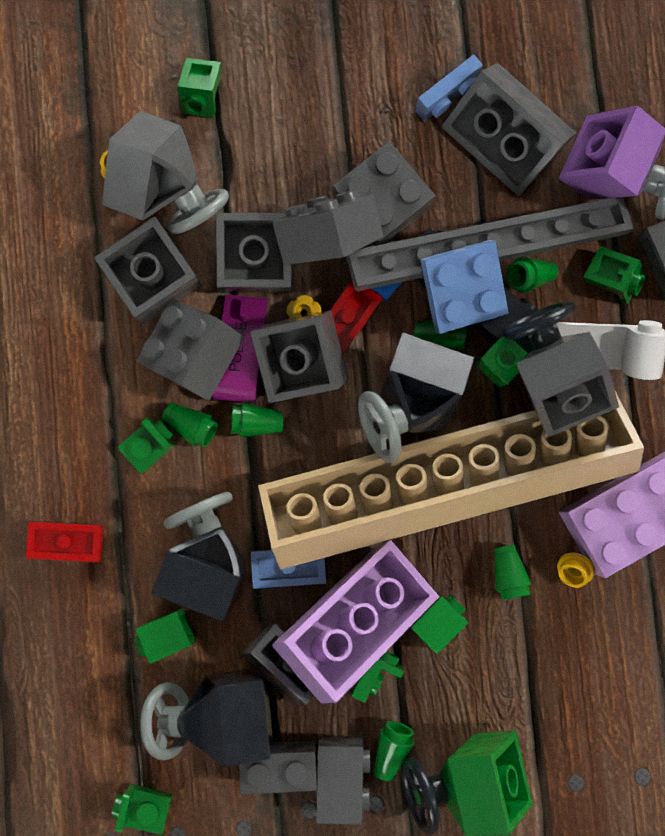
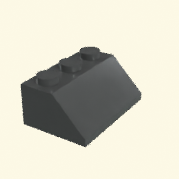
M498 62L481 71L441 126L518 197L549 166L576 134L571 127Z

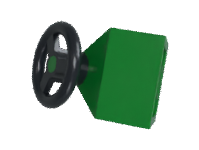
M516 730L474 734L447 759L439 774L428 776L421 763L412 757L405 759L402 764L401 777L408 807L417 826L426 835H434L439 828L438 807L447 805L465 836L510 835L533 805ZM425 809H427L428 820L425 817Z

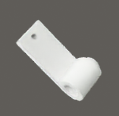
M649 320L639 321L638 325L556 323L562 337L590 332L609 369L622 370L627 376L637 379L656 380L662 377L665 361V329H662L661 323Z

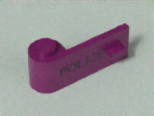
M226 294L222 321L245 338L212 395L213 400L257 403L260 387V367L250 331L265 325L268 298Z

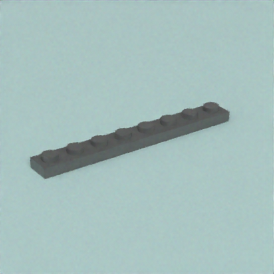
M616 197L362 248L347 255L346 259L356 292L423 278L420 259L488 240L496 241L499 261L626 235L634 228L624 198Z

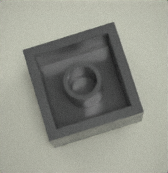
M390 141L333 185V199L336 198L335 195L351 190H357L359 196L374 194L383 237L372 242V246L387 244L432 208L436 196Z
M351 190L335 195V199L328 200V196L323 195L306 200L307 204H300L285 209L286 216L272 221L283 264L288 265L345 257L382 238L383 233L374 194L359 196L357 190Z
M216 213L218 292H290L291 264H283L272 221L286 216V213Z
M153 217L94 257L132 315L143 325L162 313L171 298L180 301L202 286L156 217Z
M171 298L148 341L144 344L136 362L209 401L245 337L220 319Z
M331 309L265 324L250 331L269 403L336 390L348 381Z

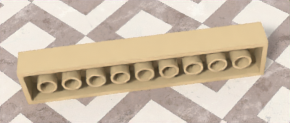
M616 393L619 408L551 437H547L534 410L401 446V454L395 462H386L377 454H372L258 485L271 547L281 570L639 472L644 446Z

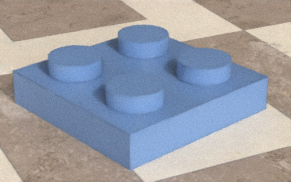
M488 240L420 259L434 329L439 334L509 314L496 241Z

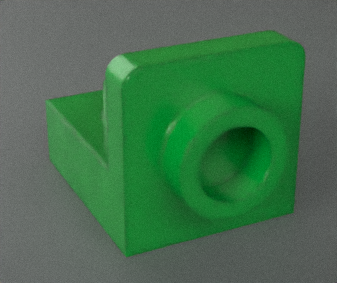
M186 58L177 86L180 112L182 114L214 118L216 112L215 95L222 74L221 62Z
M600 246L584 275V280L588 284L617 294L621 302L628 304L632 296H637L642 290L645 275L640 260Z
M502 336L475 365L495 385L502 388L519 373L516 363L528 353L514 340H507Z
M146 417L141 421L143 425L118 446V449L140 474L146 473L175 447L170 440L174 434L160 419L154 422L153 419Z
M386 651L350 688L351 697L365 703L369 694L375 696L383 680V675L380 674L381 669L401 678L404 669L402 665L398 664L400 658Z
M130 784L123 795L118 794L115 800L112 818H116L117 822L114 832L122 833L125 827L162 835L165 830L173 793Z

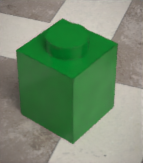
M439 592L437 593L439 598L410 626L436 654L469 623L462 616L466 609L451 594L445 599Z
M183 607L144 623L135 629L138 635L134 638L137 650L142 657L147 656L149 664L190 647L196 641Z

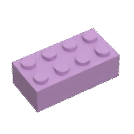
M665 452L641 464L639 472L618 477L558 511L581 553L592 561L595 567L594 575L607 578L665 545Z
M389 540L374 547L275 641L272 647L321 704L336 703L439 596L396 545Z

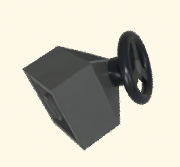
M570 301L555 303L525 315L509 324L502 332L503 337L507 340L528 336L533 346V350L516 365L547 437L619 408L609 367L591 333L585 332L562 337L556 323L570 316L575 309L574 304Z

